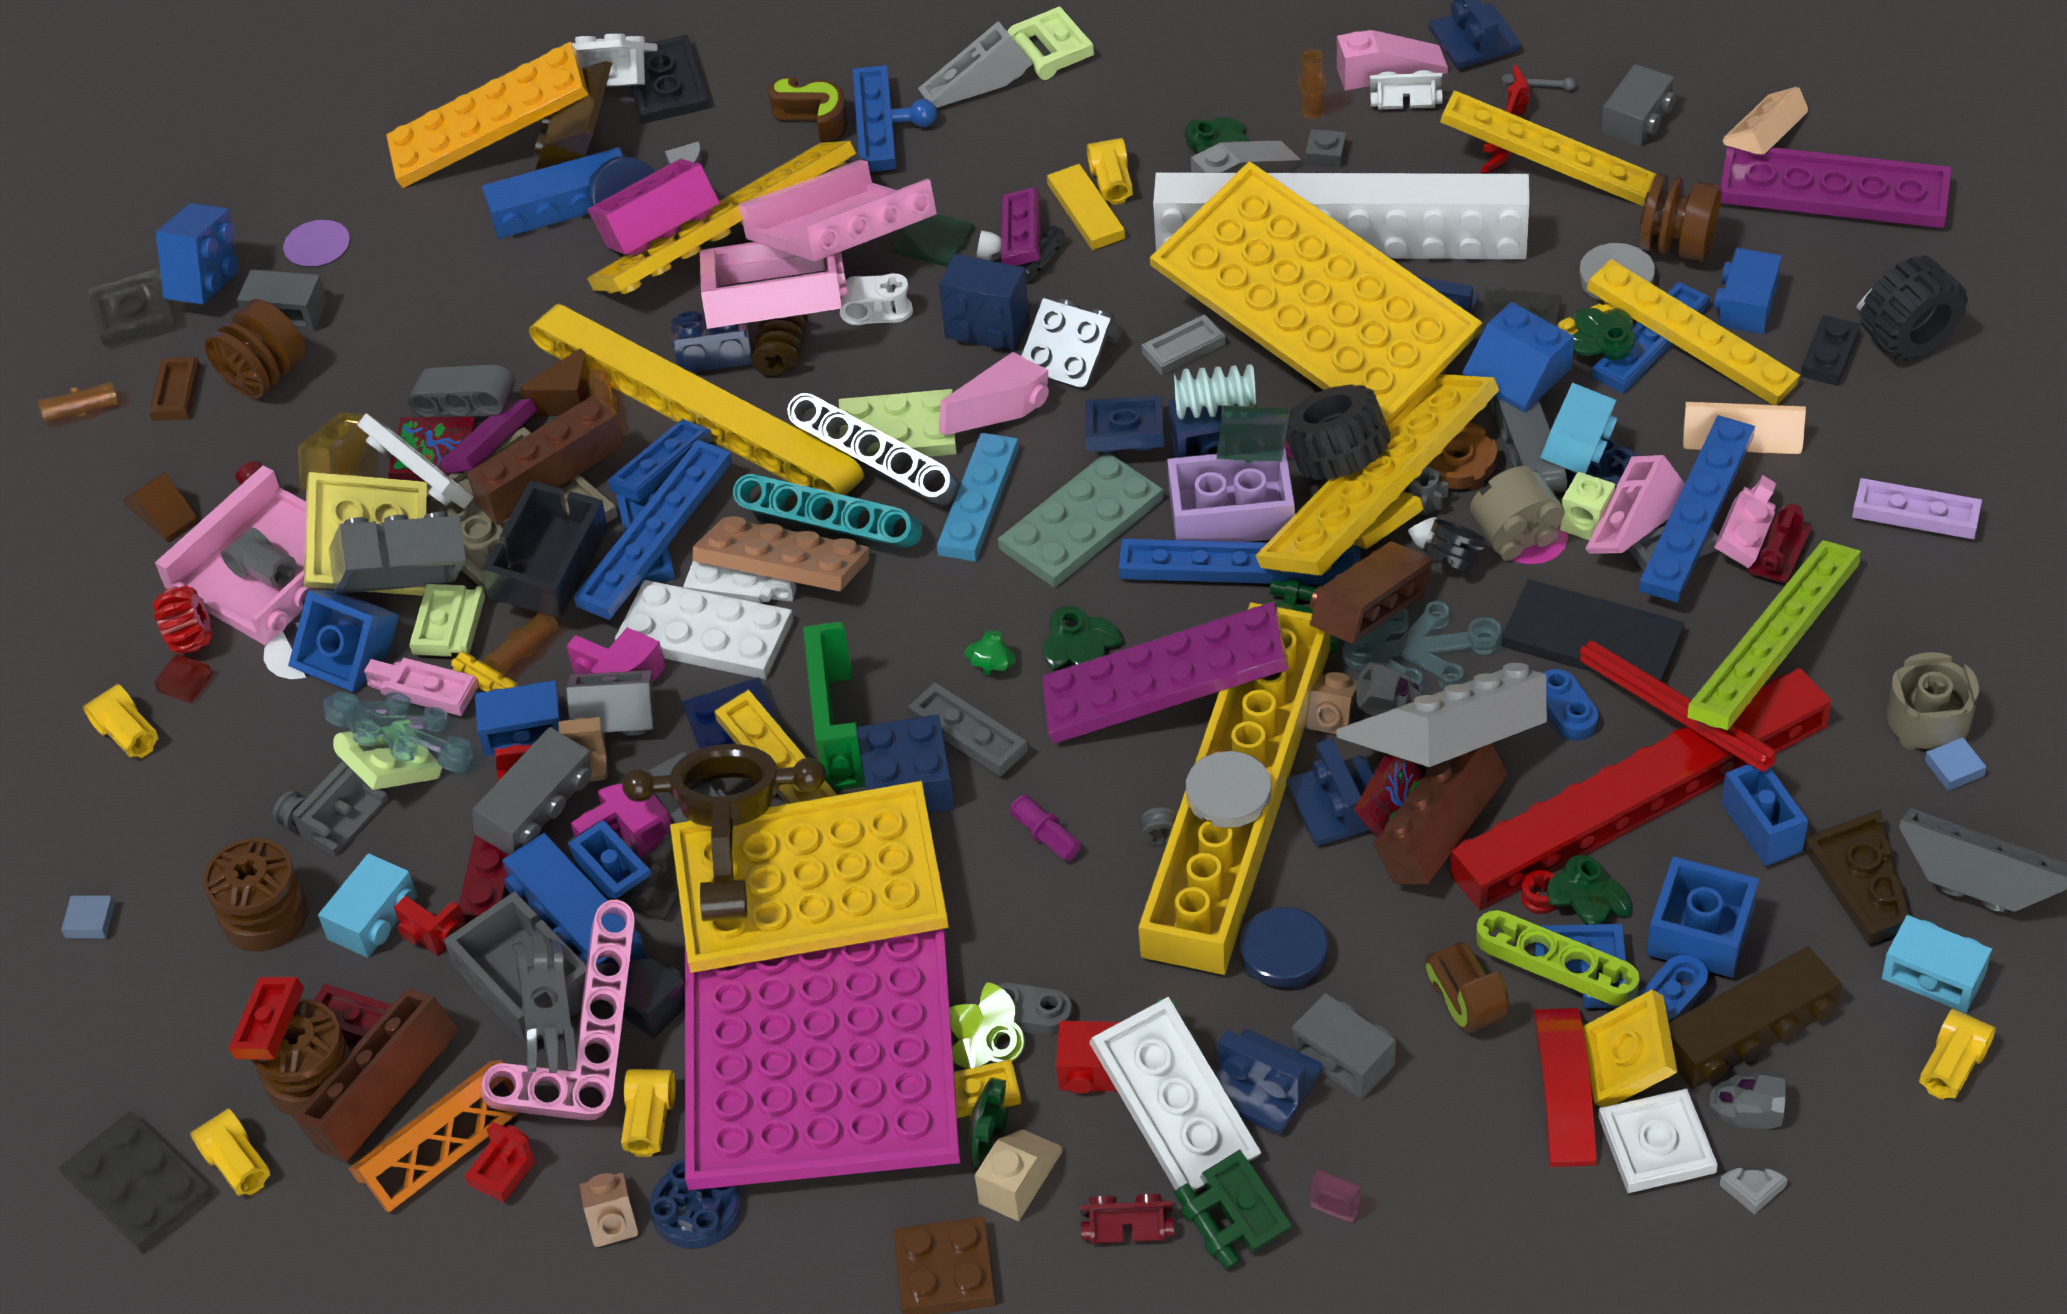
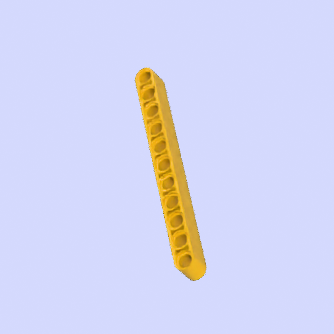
M555 304L529 328L532 340L545 352L562 360L581 348L585 351L592 377L676 422L684 419L711 429L713 442L790 483L846 496L864 479V473L860 465L850 456L561 304Z

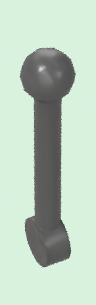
M1512 74L1502 76V86L1508 88L1515 82ZM1571 77L1564 80L1526 78L1529 86L1563 87L1566 91H1572L1576 87V81Z

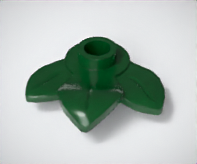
M1218 117L1211 121L1193 120L1188 123L1185 129L1188 147L1198 153L1221 142H1250V140L1243 134L1246 126L1233 118Z
M1590 307L1578 309L1573 313L1575 326L1579 330L1572 334L1574 336L1573 352L1585 356L1601 353L1609 360H1621L1630 355L1631 350L1635 346V335L1631 331L1633 319L1626 311L1614 308L1605 314L1599 309Z
M1064 606L1058 608L1050 618L1049 629L1051 634L1043 644V656L1048 666L1052 670H1056L1069 661L1077 665L1104 656V648L1119 647L1123 641L1118 629L1105 618L1088 617L1083 610L1077 607ZM1070 620L1077 625L1075 627H1067L1063 621Z
M1586 855L1571 857L1564 866L1563 872L1552 877L1548 883L1547 895L1550 905L1567 906L1571 904L1585 925L1601 924L1609 912L1622 918L1630 916L1631 902L1627 892L1619 883L1607 877L1602 865L1592 857Z

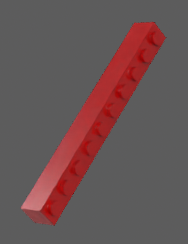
M1798 668L1787 675L1775 677L1768 685L1762 687L1733 725L1770 746L1777 754L1826 728L1832 700L1801 668ZM1689 727L1676 729L1665 739L1650 747L1645 746L1638 749L1631 757L1615 765L1605 766L1591 778L1581 783L1569 785L1562 793L1545 802L1540 801L1533 804L1526 812L1509 821L1503 820L1498 822L1488 832L1474 839L1462 841L1455 849L1451 850L1450 876L1476 908L1482 911L1521 890L1523 879L1527 874L1537 870L1553 873L1561 869L1571 857L1587 855L1719 785L1725 781V774L1727 772L1745 766L1748 763Z

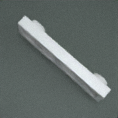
M367 413L360 420L358 426L369 435L365 441L383 454L389 451L415 474L431 485L432 488L428 492L431 496L446 506L453 501L463 509L467 507L474 496L393 430Z

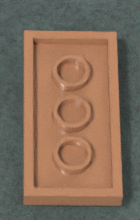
M730 516L722 518L693 546V561L841 592L869 561V547L857 545L855 541L850 539L833 540L819 537L817 533L811 531L793 532L783 530L777 524L759 525L746 522L742 517Z

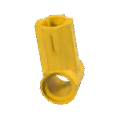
M1123 138L1088 143L1086 147L1091 175H1096L1101 196L1112 205L1125 203V200L1133 195V190L1128 173L1127 153Z
M116 684L83 706V710L94 728L102 736L108 734L130 758L134 756L143 758L153 751V746L159 739L156 730L141 716L131 697L119 684Z
M1952 1008L1941 1027L1936 1041L1937 1046L1921 1073L1919 1083L1924 1085L1929 1094L1939 1099H1956L1975 1062L1980 1064L1984 1059L1993 1040L1996 1027Z
M627 1070L624 1083L626 1114L621 1139L623 1151H628L636 1157H652L654 1153L661 1151L667 1110H672L675 1102L676 1078L674 1070Z
M229 1108L190 1132L192 1140L210 1166L215 1164L237 1196L242 1194L251 1196L264 1187L265 1181L271 1175L269 1169L249 1143L250 1140L246 1131Z

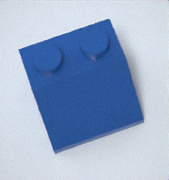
M1511 302L1487 323L1462 375L1494 377L1499 391L1494 396L1525 413L1572 369L1574 336Z
M310 590L307 592L288 666L348 691L357 692L367 680L364 670L370 660L382 662L389 653L399 614L345 593L335 594L334 590Z

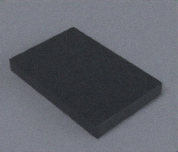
M688 35L652 42L657 44V51L644 52L645 84L631 85L642 124L710 109L708 97Z

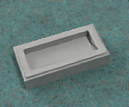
M1204 314L1142 344V354L1164 376L1225 346L1226 340L1225 335Z

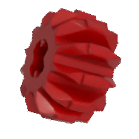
M187 585L175 586L165 590V593L157 595L156 600L153 602L155 610L153 617L157 621V629L161 632L163 641L168 644L171 651L177 652L180 655L186 652L192 653L209 644L210 639L213 637L212 621L208 615L209 610L206 609L203 598L199 597L198 592L193 587L190 588Z

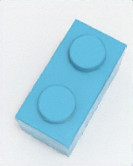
M1572 383L1540 458L1576 473L1586 474L1590 462L1599 464L1607 441L1602 440L1601 437L1609 440L1618 418L1612 416L1611 413L1616 400Z
M368 853L318 914L327 940L369 958L378 945H382L387 940L391 929L398 922L394 906L405 896L414 902L417 898L409 871Z
M1906 915L1886 954L1882 979L1967 1013L1986 975L1992 948L1980 944L1975 939L1962 937L1939 928L1930 921L1919 920Z

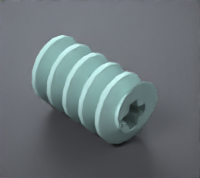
M1252 364L1246 365L1243 376L1240 375L1236 365L1230 367L1228 377L1224 376L1221 367H1215L1212 378L1208 377L1205 368H1199L1196 379H1193L1189 369H1183L1180 380H1177L1174 374L1176 413L1179 419L1184 418L1187 407H1190L1195 418L1200 417L1203 406H1206L1210 417H1215L1218 405H1222L1226 416L1232 414L1234 404H1238L1242 415L1247 414L1250 403H1254L1256 408L1255 379Z

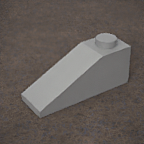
M998 21L918 89L924 98L933 102L937 108L1005 87L1014 79L1022 76L1025 70L1033 63Z
M1282 141L1221 142L1191 157V173H1237L1249 161L1266 173H1287L1301 166L1302 160Z

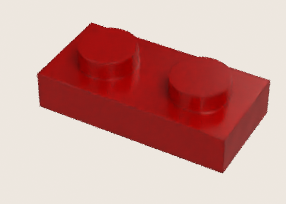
M297 977L258 978L228 1047V1050L235 1059H275L304 990V986Z

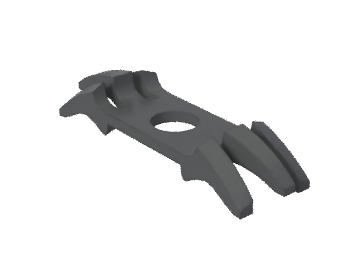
M532 931L533 966H527V951L523 943L512 944L517 964L518 980L520 981L525 1022L527 1072H536L537 1036L542 1035L549 1073H557L559 1034L563 1036L567 1069L576 1070L574 1031L571 1026L562 946L559 941L552 940L553 965L548 966V952L544 938L540 931ZM545 990L555 994L558 1001L550 1008H541L533 1003L532 996L538 991Z

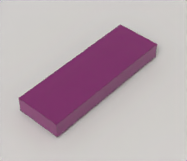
M1037 187L1002 196L1001 260L1003 264L1017 266L1040 260V195Z
M530 398L506 402L502 412L498 415L489 416L440 461L445 473L471 471L476 468L535 413L537 408L533 400Z

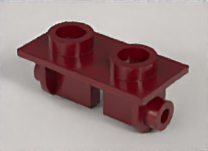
M1790 503L1780 510L1779 516L1774 515L1757 559L1748 569V573L1784 584L1788 583L1812 529V525L1803 523L1804 515L1799 505Z
M1162 1194L1136 1195L1135 1202L1117 1203L1116 1196H1095L1089 1198V1205H1079L1081 1215H1089L1090 1221L1081 1222V1239L1091 1240V1245L1124 1243L1123 1225H1132L1133 1242L1165 1241V1237L1174 1236L1173 1218H1164V1212L1173 1211L1172 1201H1163Z

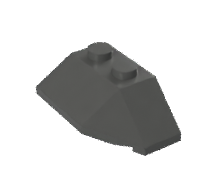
M1910 808L1901 819L1899 828L1928 881L1939 885V889L1947 894L1959 897L1968 895L1982 900V904L1989 909L2000 912L2007 910L2016 912L2067 890V862L1931 816L1913 808Z

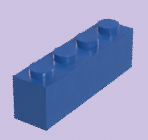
M614 148L482 185L488 213L497 238L501 239L589 214L587 209L592 207L589 198V178L606 161L623 156L620 148Z
M543 833L502 860L507 874L503 881L509 893L511 894L515 891L537 914L538 920H543L587 966L592 923L597 909L608 900L551 839ZM608 914L601 919L603 927L609 932L618 933L625 928L623 920L617 915ZM633 929L630 960L646 959L641 935ZM602 957L596 961V965L616 961L610 957Z

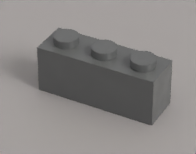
M549 727L472 809L474 834L508 855H511L537 838L541 828L550 818L555 819L561 814L566 801L576 790L581 791L588 784L592 775V770L590 769V750Z

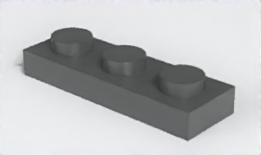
M936 682L907 707L909 718L939 714L943 740L1000 777L1028 752L1025 739Z

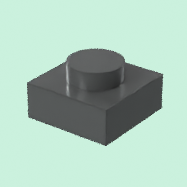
M1311 129L1305 151V164L1341 167L1346 147V132Z

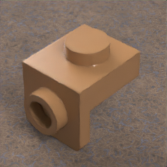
M1338 672L1320 675L1310 691L1307 728L1337 734L1336 729L1349 725L1351 709L1356 702L1357 681L1351 680L1348 675Z
M600 717L559 721V733L590 750V769L592 770V775L589 782L607 779V746Z
M623 1172L615 1175L610 1173L599 1174L592 1177L588 1182L579 1184L583 1209L595 1247L637 1236L638 1230Z

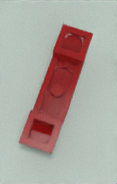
M1579 1008L1534 1009L1537 1052L1540 1054L1546 1110L1550 1167L1596 1166L1591 1084Z

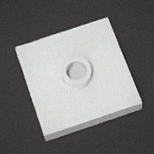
M1687 1089L1599 1108L1598 1117L1627 1193L1717 1172L1718 1164Z

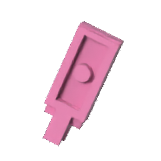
M1762 475L1756 486L1752 487L1751 490L1744 487L1734 499L1714 548L1747 568H1750L1757 559L1775 514L1776 505L1768 501L1774 492L1775 482Z
M404 657L401 662H395L394 665L371 659L364 670L368 681L367 685L380 690V693L383 695L462 716L478 689L477 678L472 675Z

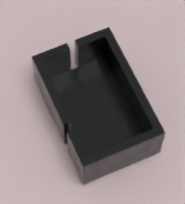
M530 480L500 535L501 543L496 542L482 568L487 597L510 605L562 618L608 529L603 500L570 491L567 500L571 521H568L563 489Z

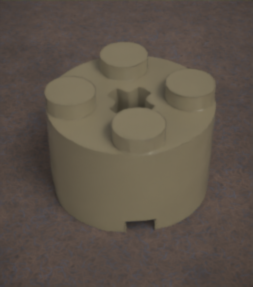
M1528 466L1514 467L1496 475L1488 481L1492 488L1483 496L1478 491L1471 502V515L1493 549L1505 561L1515 559L1527 547L1535 544L1539 547H1545L1553 543L1559 535L1556 529L1564 516L1562 504L1537 469H1535V472H1532Z
M1925 652L1910 656L1904 661V665L1898 671L1896 669L1892 678L1886 717L1891 730L1899 737V742L1903 747L1910 750H1917L1919 748L1932 750L1962 737L1966 740L1972 726L1979 694V683L1971 668L1966 664L1962 668L1958 664L1951 662L1952 657L1949 655Z

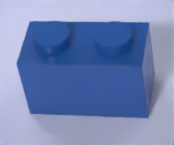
M1736 248L1733 261L1725 262L1721 284H1725V288L1718 287L1715 296L1714 310L1720 311L1718 325L1725 328L1764 334L1778 286L1782 255Z
M556 680L475 693L477 732L485 756L495 755V750L498 748H507L512 745H532L549 727L559 732V721H564L563 705Z
M1747 764L1725 774L1721 805L1764 866L1803 852L1808 819L1772 769L1769 768L1766 772H1762Z

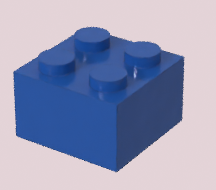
M189 203L156 231L164 299L204 304L236 275L238 259L234 256L233 246L235 229L233 223H231L229 208Z
M1673 856L1650 923L1646 955L1667 961L1678 955L1695 957L1703 962L1708 972L1733 978L1755 910L1759 878Z

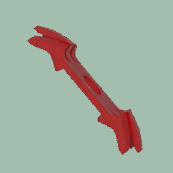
M1513 65L1512 75L1515 82L1507 88L1506 112L1517 116L1524 114L1526 111L1525 104L1528 105L1530 90L1525 76L1517 65ZM1489 142L1485 143L1483 152L1490 153L1492 159L1481 168L1480 174H1489L1499 168L1508 160L1511 152Z

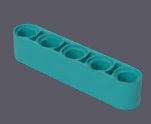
M755 474L741 476L733 487V496L738 505L758 514L901 548L914 546L922 535L920 520L916 516L896 507ZM760 485L762 489L761 497L752 503L750 499L751 492L756 486ZM796 493L798 498L797 505L788 512L786 501L789 496ZM832 502L834 506L833 513L828 519L823 520L821 515L824 505ZM868 510L870 520L864 528L859 529L857 524L858 517L863 511ZM900 519H905V532L901 536L895 537L893 532L895 523Z

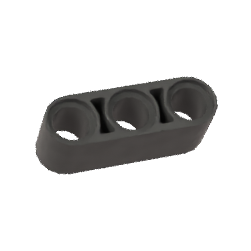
M499 365L427 368L421 372L407 399V404L415 414L421 417L498 415L502 412L516 380L511 371Z

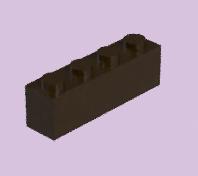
M1809 946L1801 949L1669 1022L1677 1072L1691 1089L1706 1081L1713 1083L1719 1080L1731 1067L1742 1061L1751 1062L1759 1057L1765 1048L1778 1041H1789L1799 1033L1801 1028L1816 1020L1822 1022L1831 1017L1838 1008L1842 982Z

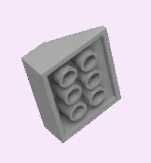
M1524 663L1505 664L1502 670L1478 674L1474 676L1473 680L1448 685L1440 692L1432 695L1418 696L1410 703L1336 729L1337 738L1431 767L1547 722L1546 674L1530 670L1529 666Z

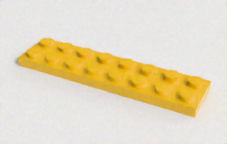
M850 141L819 143L720 200L719 204L710 208L712 213L707 217L695 222L690 219L679 225L681 230L676 234L661 239L659 236L648 242L649 248L634 256L627 254L587 277L593 291H607L608 294L621 291L622 294L629 293L642 285L640 280L651 274L654 277L668 271L672 267L671 261L680 256L682 259L689 258L702 250L700 247L702 243L709 239L711 242H715L731 233L729 228L738 222L743 225L739 204L815 178L826 171L846 165L845 160L855 155L856 152Z
M1439 374L1412 402L1387 423L1391 441L1387 444L1388 448L1386 451L1380 454V457L1367 465V467L1346 476L1330 479L1255 555L1260 568L1321 576L1332 567V564L1355 543V540L1377 520V517L1393 501L1398 499L1400 493L1415 478L1420 476L1422 470L1436 456L1443 452L1444 447L1458 433L1464 430L1467 423L1486 407L1491 398L1499 391L1495 378Z

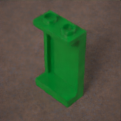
M834 622L803 627L814 736L818 759L823 764L826 772L825 781L834 791L866 787L856 723L834 725L830 684L853 678L844 623Z

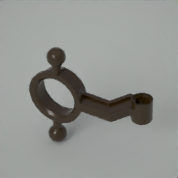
M721 744L705 747L686 755L675 764L670 775L653 776L645 769L631 770L623 779L622 789L625 796L634 802H645L654 793L669 792L680 805L681 812L686 818L694 823L712 827L711 845L714 877L712 882H700L702 921L747 919L745 879L734 880L732 856L734 826L750 822L763 815L771 806L780 785L795 784L801 790L814 791L824 783L826 772L823 764L815 758H803L794 767L776 768L773 758L758 748L741 744ZM722 778H743L757 782L751 789L729 796H705L692 791L701 784Z

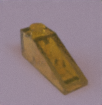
M339 412L298 446L301 490L306 491L307 476L309 472L354 475L367 444L365 440L369 436L358 426V423L365 414ZM369 414L370 416L376 419V415Z

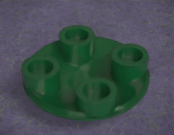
M991 1077L981 1090L972 1109L969 1122V1141L975 1167L981 1166L995 1142H990L993 1133H1004L1006 1129L1009 1108L1002 1105L1006 1093V1080Z

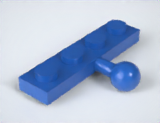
M887 65L854 68L852 70L859 159L868 161L870 172L896 169L893 123L912 121L919 127H928L937 118V108L930 100L919 99L911 107L891 109Z

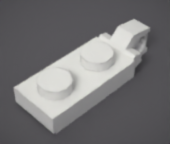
M695 561L692 562L683 588L761 604L769 602L770 599L793 602L797 590L795 582Z

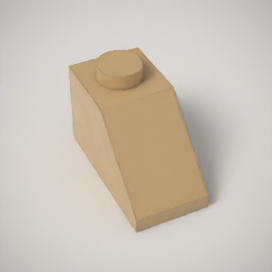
M1024 1129L998 1139L975 1174L979 1204L1019 1222L1063 1152L1062 1146Z

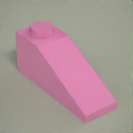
M1375 30L1357 31L1337 36V70L1345 91L1370 87V75H1378L1387 71L1397 74H1413L1420 70H1429L1433 73L1442 74L1448 73V66L1439 45Z
M1014 352L1010 353L941 400L939 432L943 435L1023 418L1046 402L1049 393L1047 387L1049 370Z
M1664 455L1631 457L1585 548L1589 554L1622 553L1669 519L1685 483Z

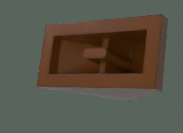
M581 348L520 386L523 399L531 398L537 408L532 416H560L587 399L591 375L585 351Z
M166 472L123 499L124 504L167 543L199 522L197 516Z

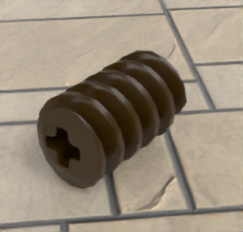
M809 314L768 319L759 322L754 352L751 357L752 365L759 373L764 376L773 377L797 368L800 362Z

